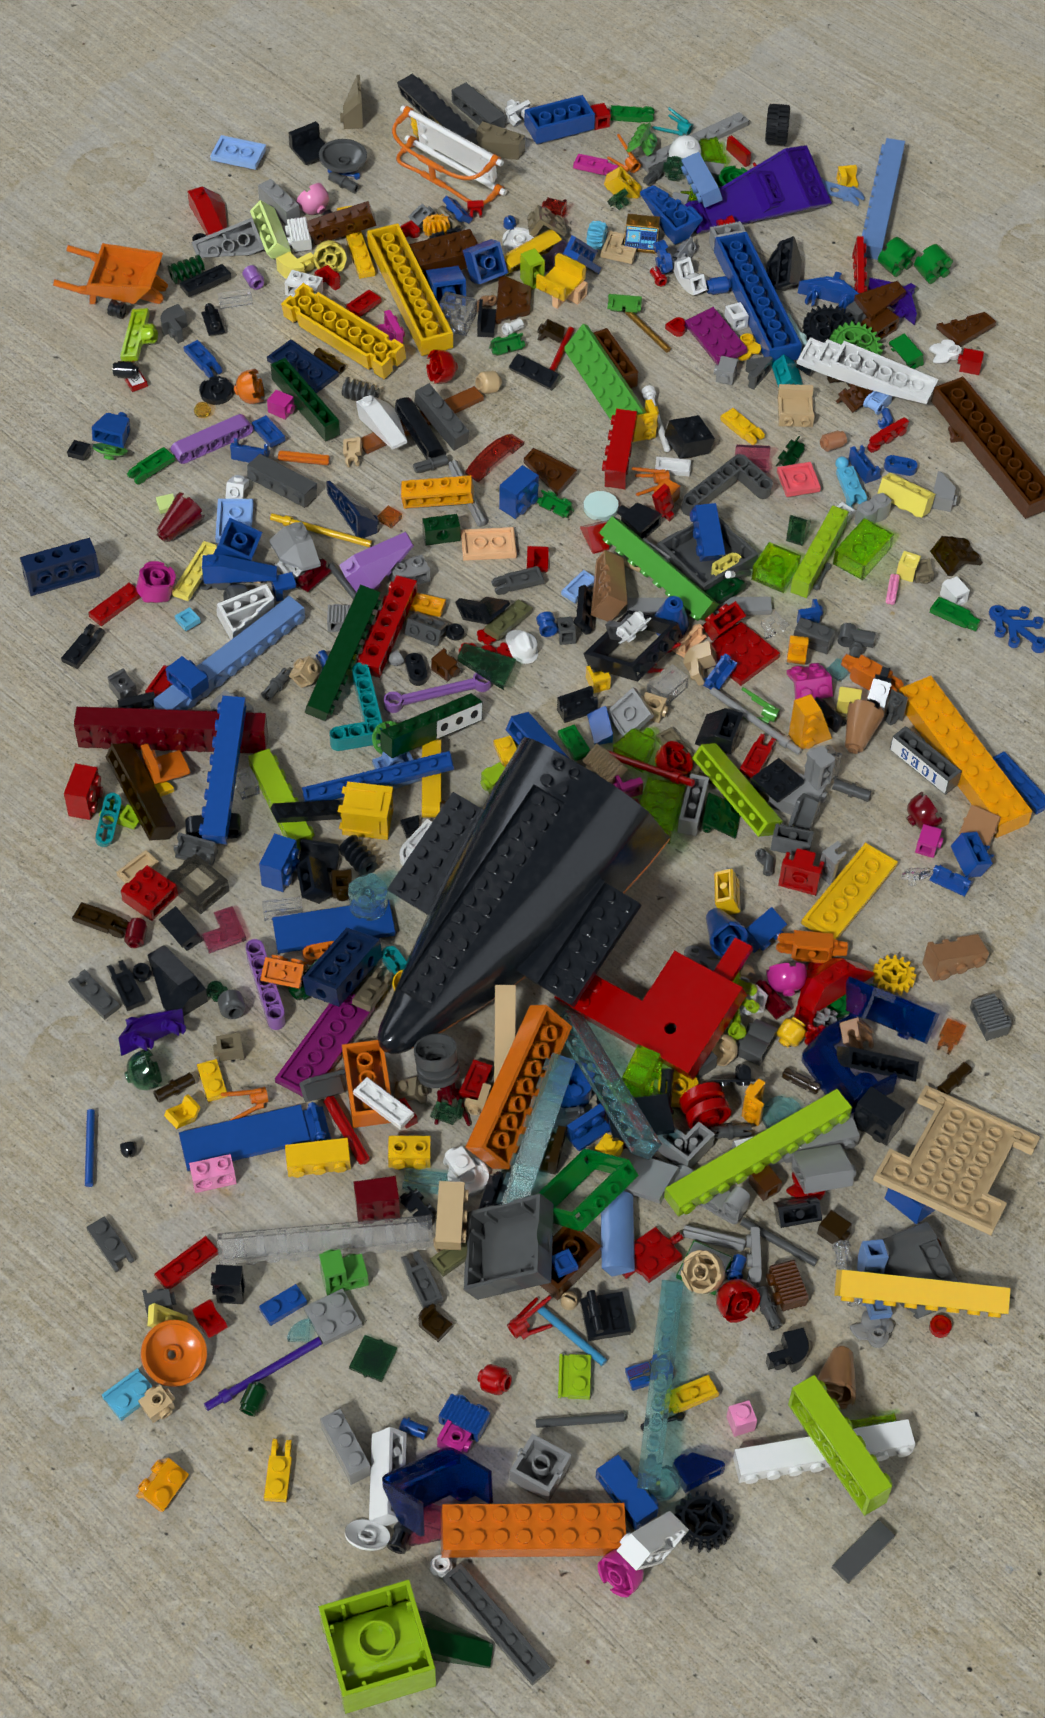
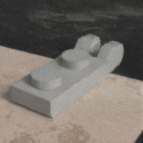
M751 1227L750 1234L746 1235V1248H750V1254H747V1267H751L748 1271L747 1281L757 1289L760 1287L762 1278L760 1228Z

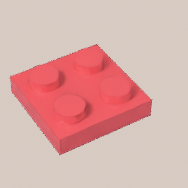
M811 462L777 467V474L786 497L820 492L821 486Z

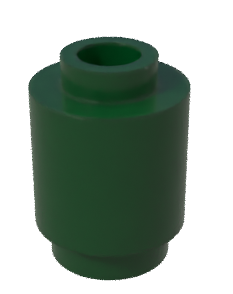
M259 1382L249 1383L240 1401L241 1407L239 1410L251 1417H255L257 1413H260L268 1395L266 1386Z

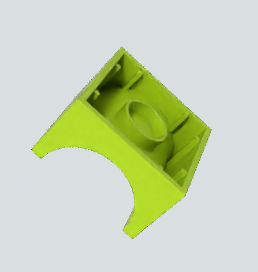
M409 1580L318 1606L321 1627L331 1654L345 1714L436 1687L435 1666Z

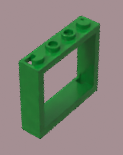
M584 1148L537 1194L543 1195L554 1204L553 1224L582 1232L639 1175L629 1159ZM594 1170L611 1173L572 1212L556 1208ZM580 1213V1216L576 1218L575 1215Z

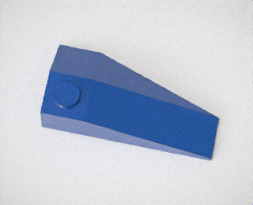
M655 185L640 191V195L652 214L660 217L659 225L674 245L689 239L702 222V217L693 207H687L681 203V200L669 197L667 192Z
M210 554L203 555L202 557L204 584L277 581V566L225 555Z

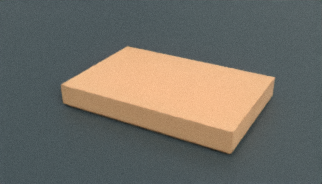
M514 527L461 530L463 561L517 557Z

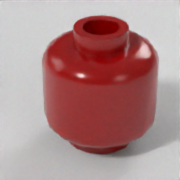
M488 1364L479 1371L477 1380L480 1382L482 1391L499 1396L509 1390L512 1376L507 1368Z

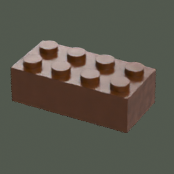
M471 229L415 242L409 244L426 278V270L459 266L460 270L467 269L463 250L477 245L478 242Z

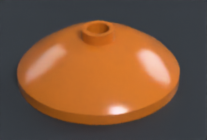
M167 1320L157 1324L147 1333L141 1346V1362L144 1370L155 1382L168 1387H179L193 1381L203 1370L207 1359V1347L202 1334L193 1325L182 1320ZM169 1351L175 1353L174 1359L168 1357Z

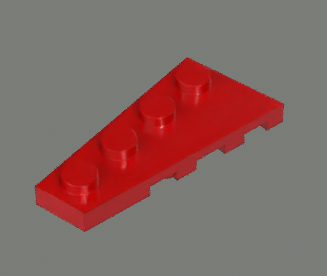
M857 236L852 252V259H854V290L859 294L867 291V286H864V282L867 279V272L864 271L867 263V258L864 257V253H866L864 236Z

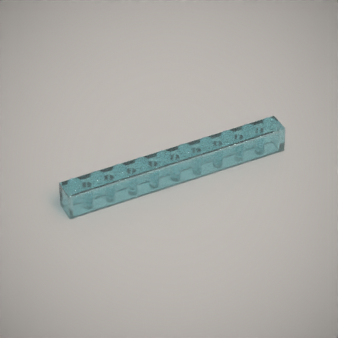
M565 1009L560 1017L572 1026L565 1044L629 1151L634 1155L650 1160L662 1143L584 1016Z
M662 1280L637 1481V1488L660 1491L684 1282Z

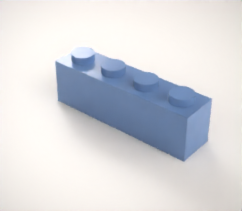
M699 152L681 159L683 164L681 167L682 173L686 176L687 182L696 195L698 202H702L704 208L723 200L719 187Z

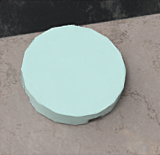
M596 491L590 493L584 500V512L593 520L601 519V521H607L611 516H616L618 500L609 492Z

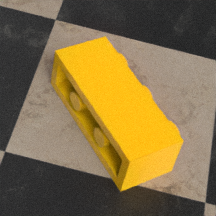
M348 1138L285 1145L288 1177L299 1178L310 1174L322 1175L327 1172L342 1173L346 1170H351Z

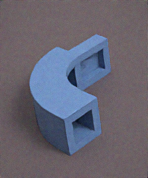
M883 1239L862 1241L858 1254L857 1271L884 1274L889 1257ZM875 1300V1304L862 1303V1306L867 1308L870 1320L891 1318L893 1314L891 1306L883 1305V1301Z

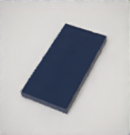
M291 339L267 356V361L271 364L286 358L315 393H318L339 377V372Z

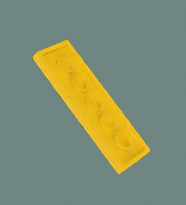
M865 842L803 917L801 924L813 932L833 934V939L838 940L894 871L898 861Z

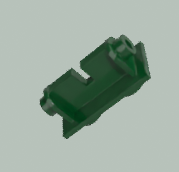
M800 436L795 440L791 439L785 447L787 451L783 450L778 456L779 462L776 464V467L779 464L783 466L795 464L805 450V445L798 442Z

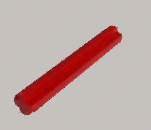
M334 1096L326 1097L324 1104L343 1137L348 1138V1146L360 1165L367 1164L370 1157Z

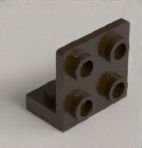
M941 536L930 550L947 576H953L962 564L981 566L983 563L979 558V554L973 550L966 538Z
M558 1125L556 1133L552 1132V1134L527 1128L520 1144L516 1166L556 1175L565 1142L566 1127Z

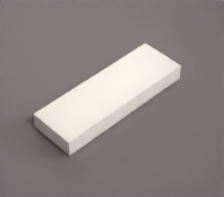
M368 1077L353 1090V1094L400 1130L414 1117L412 1110Z

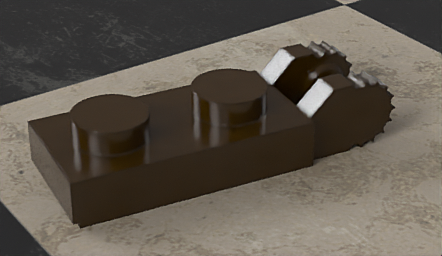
M83 902L80 903L72 916L74 922L107 934L110 933L112 936L121 939L125 933L113 925L115 923L118 927L127 929L129 921L118 917L114 913Z

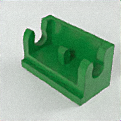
M905 333L889 342V346L892 347L891 350L893 352L896 351L910 368L916 369L924 365L923 353Z

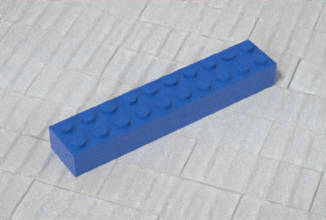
M747 232L716 237L715 256L725 276L731 281V289L737 302H741L749 315L748 325L756 342L761 345L763 356L772 357V363L783 354L791 360H798L802 344Z

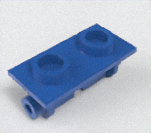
M721 655V659L715 668L704 679L703 686L710 690L713 687L717 690L722 687L738 664L731 660L729 655Z
M941 864L940 866L935 865L933 874L929 881L964 897L973 883L969 880V877L953 873L951 870L942 867Z
M315 1102L309 1103L307 1110H303V1115L310 1142L331 1140L323 1106L319 1107Z

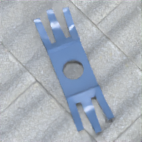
M821 177L828 195L841 198L843 201H850L856 206H859V201L855 197L861 200L865 199L864 194L856 187L825 181ZM837 188L839 189V191L832 192L830 189Z

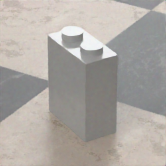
M796 772L805 780L804 784L778 803L769 797L768 805L792 815L795 803L803 793L820 799L824 803L828 792H825L826 786L816 790L811 785V782L804 778L803 774ZM821 806L818 807L815 817L818 816Z
M840 1144L792 1153L791 1169L804 1194L853 1186V1177H856V1169L853 1164L851 1165L847 1152H844Z

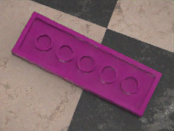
M352 993L340 1007L329 1003L277 1074L275 1083L303 1097L299 1083L308 1078L331 1072L342 1056V1045L350 1044L375 1010V1006L369 1012L353 1005L352 999L355 995Z

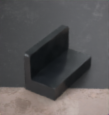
M480 299L477 337L494 338L496 309L483 308V299Z
M301 839V852L298 859L300 862L306 857L311 856L326 862L328 872L332 873V870H337L340 859L338 844Z

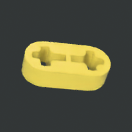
M730 553L712 564L711 574L717 576L737 564L742 557L737 553Z

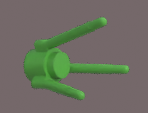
M742 687V691L752 697L751 700L764 707L761 713L764 718H757L766 724H769V721L775 722L780 709Z

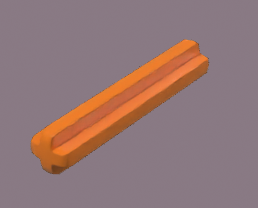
M279 451L278 453L279 461L328 465L330 461L329 455Z

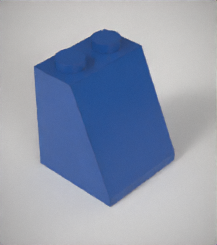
M459 266L426 270V280L441 309L466 306V279Z

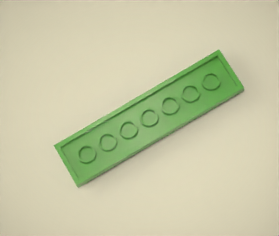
M582 324L564 347L565 352L609 419L611 420L612 415H615L616 408L637 411V415L647 413L589 326Z

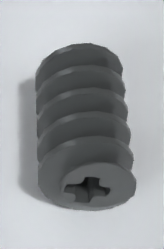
M347 377L343 383L342 396L346 399L350 398L352 401H358L370 395L379 398L380 389L375 390V384H372L371 388H369L368 382L363 386L362 380L356 384L357 380L354 378L350 382V377Z

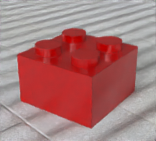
M75 763L64 791L68 816L91 820L93 813L97 811L98 799L103 795L101 776L98 773L97 767Z

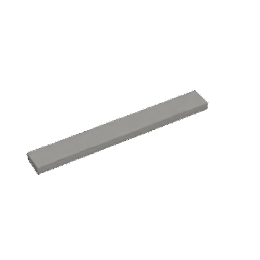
M731 597L720 604L713 612L716 615L719 613L718 609L726 603L730 605L736 601L746 615H772L771 597ZM627 598V611H641L643 614L654 616L667 598ZM685 610L687 615L691 614V611Z

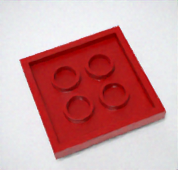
M742 621L711 643L716 651L717 663L721 659V655L723 656L724 654L729 655L731 660L738 663L729 677L740 686L780 657L779 651Z

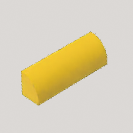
M547 230L503 254L508 271L506 275L520 268L521 253L535 248L543 256L559 246L562 241L561 237L555 231Z

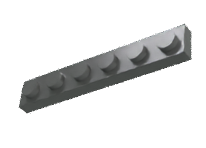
M461 1563L443 1576L444 1583L532 1686L550 1671L547 1663Z

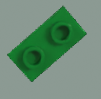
M512 333L504 338L496 337L490 342L489 349L496 356L508 353L507 347L510 348L511 352L522 350L525 347L524 340L521 341L523 333Z
M541 490L543 497H539L537 500L540 507L551 511L553 506H555L553 513L562 518H568L570 511H575L568 499H560L551 491Z

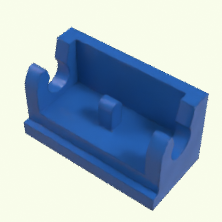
M234 438V443L230 445L231 459L250 463L259 454L267 458L270 454L268 444H264V449L239 444L238 438Z
M861 445L858 452L855 446L850 447L848 460L864 483L880 479L881 470L879 466L875 468L864 453L865 447Z

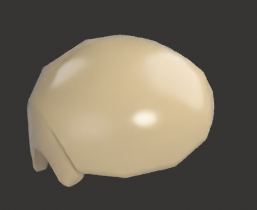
M722 1034L712 1050L718 1057L717 1065L725 1067L737 1057L738 1045L734 1038L728 1034Z

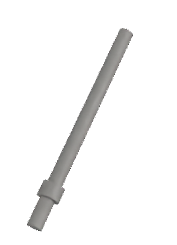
M715 687L710 690V694L734 711L743 713L744 718L776 739L779 745L800 755L802 749L791 742L792 739L788 736L781 735Z

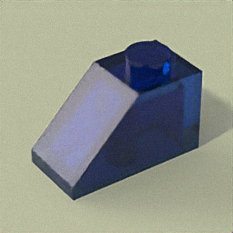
M693 1452L688 1455L682 1454L678 1456L672 1465V1472L685 1493L720 1476L725 1470V1463L723 1461Z

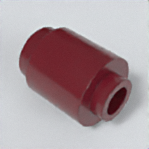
M132 918L128 923L124 942L130 948H139L144 945L147 931L146 921L141 918Z

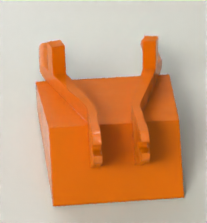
M102 243L98 254L74 246H67V252L90 258L95 262L87 285L77 286L56 279L53 283V286L90 295L89 304L96 303V296L135 304L139 299L160 304L164 296L159 291L164 292L168 288L167 282L156 274L163 255L162 252Z

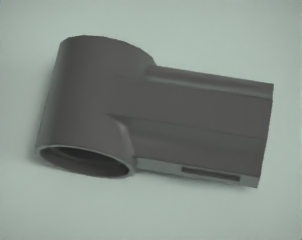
M843 623L840 626L837 641L843 647H850L854 642H858L864 647L873 648L876 632L856 629V626L851 623Z

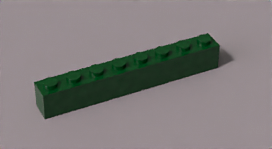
M360 584L307 703L306 714L326 721L328 715L332 716L335 709L333 703L335 700H339L342 690L339 689L341 685L345 686L349 675L346 673L348 669L352 670L355 663L353 657L355 654H359L362 647L360 641L361 639L365 640L368 634L367 625H372L375 615H373L374 609L378 611L382 600L379 599L381 592Z

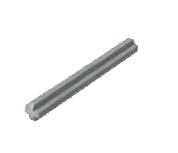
M456 460L448 463L453 477L464 476ZM474 497V503L467 504L477 526L481 527L486 524V519Z

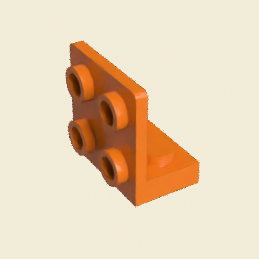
M148 744L141 745L144 764L154 784L164 783L168 780L190 774V769L180 750L157 757L155 750H151Z
M272 955L271 958L265 957L260 981L301 989L304 971L309 966H307V962L291 958V962H288V958L278 955Z

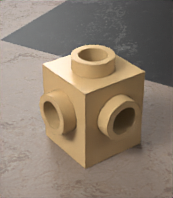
M310 656L299 658L294 662V668L289 677L303 688L313 684L318 679V674L322 668Z
M161 1385L151 1387L144 1393L145 1396L138 1400L152 1423H155L160 1418L162 1420L167 1418L175 1408L172 1402L175 1400L174 1396L168 1388L164 1390Z

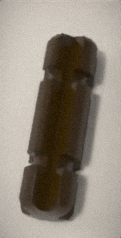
M788 1067L782 1073L783 1079L791 1080V1083L805 1090L809 1089V1092L812 1094H817L820 1090V1083L816 1081L811 1082L810 1078L798 1072L794 1073V1070Z

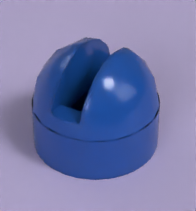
M508 215V217L504 218L503 226L505 229L512 230L516 227L514 216Z

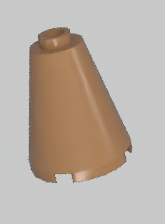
M859 699L855 700L854 703L849 702L845 747L850 753L858 754L864 750L884 718V710L881 707L879 709L875 708V703Z
M845 1346L835 1347L817 1377L818 1380L824 1382L828 1395L831 1399L834 1398L838 1402L840 1409H846L847 1405L851 1403L853 1405L856 1399L854 1354Z

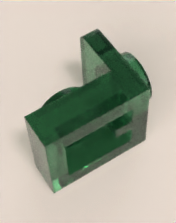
M459 1098L454 1107L448 1103L437 1101L430 1117L453 1125L457 1119L462 1117L464 1107H461L463 1099Z

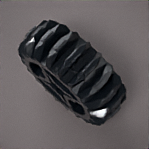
M698 1490L695 1497L689 1493L687 1500L682 1498L680 1500L681 1505H676L675 1507L676 1513L674 1515L687 1528L685 1518L695 1527L694 1533L689 1529L681 1540L682 1545L687 1542L690 1543V1550L697 1546V1551L700 1553L702 1547H705L709 1553L711 1552V1546L718 1550L720 1547L719 1543L725 1545L727 1542L726 1538L731 1537L732 1532L730 1530L734 1528V1523L731 1521L734 1515L729 1513L730 1505L724 1506V1498L719 1501L717 1500V1493L710 1497L707 1490L704 1496H701ZM697 1507H705V1508L702 1509V1510H695V1509H694V1508H697ZM712 1511L717 1513L721 1524L717 1523L718 1520L712 1517ZM706 1515H707L706 1521H705L704 1524H702L701 1527L699 1528L700 1522H701L703 1519H705V1517H706ZM707 1532L713 1534L710 1536H702V1534Z

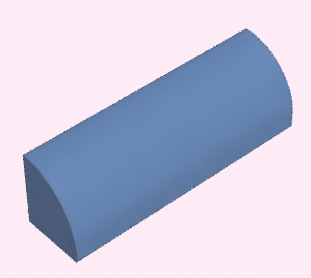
M626 1191L619 1194L601 1212L602 1269L611 1277L635 1271L633 1195Z

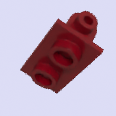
M323 558L319 559L320 567L310 569L299 576L296 586L308 593L331 572L326 567L327 561Z
M760 979L756 982L755 985H758L768 995L765 1009L776 1020L792 1009L765 980L762 981Z

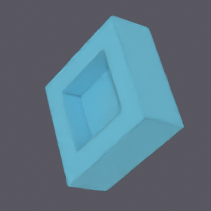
M190 607L175 615V621L185 632L201 623L198 615Z

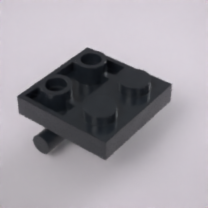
M590 1290L587 1292L588 1297L580 1298L588 1341L631 1335L623 1292L596 1296L595 1290Z

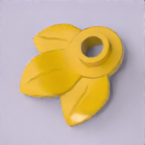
M745 333L741 335L740 340L747 347V353L737 358L740 361H745L752 354H759L761 352V345L755 341L752 334Z

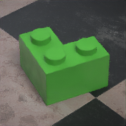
M330 1249L319 1254L321 1275L327 1296L342 1288L344 1291L369 1286L368 1274L362 1253L349 1254L342 1258L340 1249Z

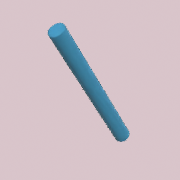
M543 1306L537 1311L585 1353L591 1355V1358L598 1364L603 1366L607 1362L603 1355L546 1307Z

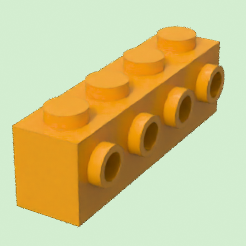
M472 476L402 481L401 499L403 507L406 509L474 503Z

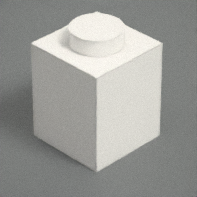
M956 576L942 583L940 595L943 599L960 606L967 602L970 590Z

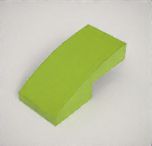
M111 799L109 806V810L111 811L113 810L114 804H116L113 799ZM129 804L126 807L121 805L116 824L135 829L139 820ZM111 816L103 817L111 822H114Z

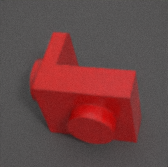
M329 265L315 271V276L322 277L323 283L326 282L333 290L336 291L340 288V275Z
M211 1299L193 1308L192 1311L195 1319L208 1338L228 1328Z

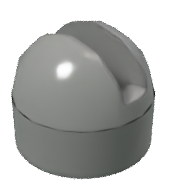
M398 650L389 655L391 665L398 666L404 663V659Z

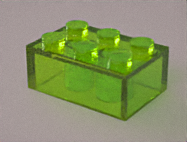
M863 518L835 549L833 565L863 581L891 549L894 534Z
M648 777L640 805L652 815L670 837L668 842L670 844L684 800L685 785Z

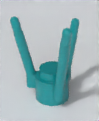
M668 107V110L675 115L669 114L668 116L678 123L677 129L679 131L656 126L652 127L655 130L683 136L684 134L689 135L691 133L693 124L671 107Z

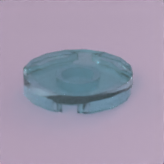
M777 1096L765 1103L762 1121L768 1129L802 1108L798 1102L790 1097L783 1098V1096Z

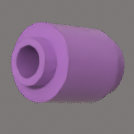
M255 265L247 266L243 270L242 275L248 285L254 290L262 288L264 278Z

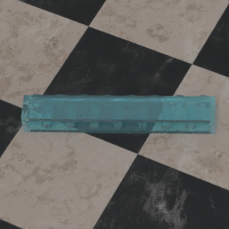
M552 1053L550 1059H545L542 1068L546 1070L544 1078L539 1077L536 1088L539 1089L538 1095H533L529 1106L533 1108L531 1115L527 1114L523 1126L526 1127L524 1135L521 1133L516 1143L519 1146L517 1154L513 1153L509 1165H512L513 1168L511 1173L507 1172L503 1184L506 1185L504 1193H499L496 1204L504 1205L513 1200L531 1195L576 1060L556 1053Z

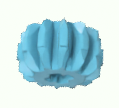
M592 221L589 224L586 240L587 244L597 250L603 248L608 233L606 223Z

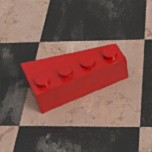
M616 408L615 415L611 417L613 429L609 430L608 433L610 444L606 445L605 448L607 460H603L602 471H605V487L626 488V475H628L629 458H631L637 411Z

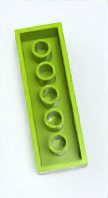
M813 1375L792 1387L788 1406L862 1514L866 1516L886 1504L892 1489V1481L889 1475L881 1471L877 1458L865 1448L866 1444L860 1435H856L849 1418L842 1415L838 1402L834 1398L831 1399L828 1395L824 1382L818 1380Z

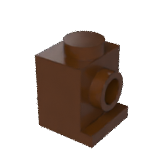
M445 648L431 658V670L447 682L460 673L458 662L454 657L447 655Z

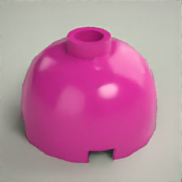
M781 963L770 966L769 970L766 969L770 987L778 993H783V996L795 995V992L801 990L807 980V969L803 963H796V966H790L789 963Z
M617 1549L603 1556L597 1565L598 1573L603 1583L605 1584L608 1581L614 1587L610 1591L620 1597L627 1598L634 1593L641 1585L644 1577L643 1569L636 1571L617 1552Z

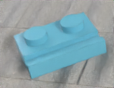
M137 1368L104 1392L102 1398L107 1402L119 1420L122 1421L141 1407L138 1400L144 1397V1393L153 1386Z

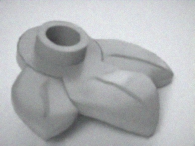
M864 1311L861 1318L862 1323L850 1325L851 1332L860 1340H868L869 1344L875 1348L885 1346L889 1340V1334L893 1331L894 1324L890 1318L870 1320L868 1311Z

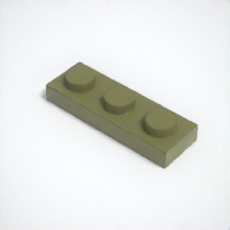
M518 599L491 623L486 625L484 632L499 641L532 614L533 608Z

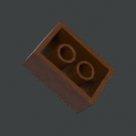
M562 1227L552 1238V1256L569 1249L578 1264V1270L558 1278L552 1266L551 1283L540 1286L558 1301L601 1258L602 1246L584 1231L580 1232Z

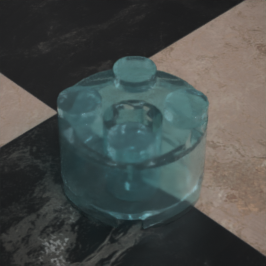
M369 873L368 875L356 878L349 884V908L356 918L360 919L361 917L367 921H372L385 914L388 907V890L386 883L381 878L377 877L374 873Z

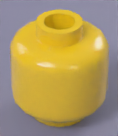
M794 1017L791 1019L786 1018L778 1028L777 1036L780 1038L778 1042L786 1048H789V1046L797 1047L805 1036L806 1025Z

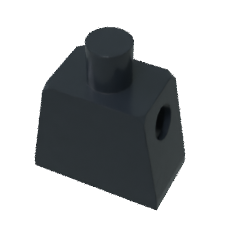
M635 503L631 508L621 505L617 511V514L621 516V521L642 539H646L661 526V514L640 503Z

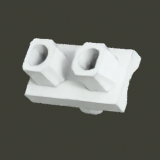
M512 99L507 101L505 124L510 122L514 127L519 125L522 121L519 116L524 118L525 109H529L530 101L526 100L521 104L519 101L515 102Z

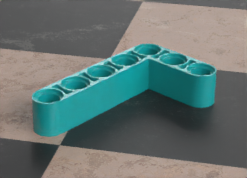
M359 662L352 668L353 683L363 722L336 726L330 730V746L335 751L372 746L373 731L378 724L382 723L367 664L363 665ZM380 734L376 735V740H381Z

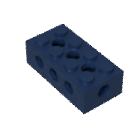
M90 537L20 557L24 580L30 596L100 577L97 555Z
M346 928L302 977L306 995L340 1007L383 957L380 939Z

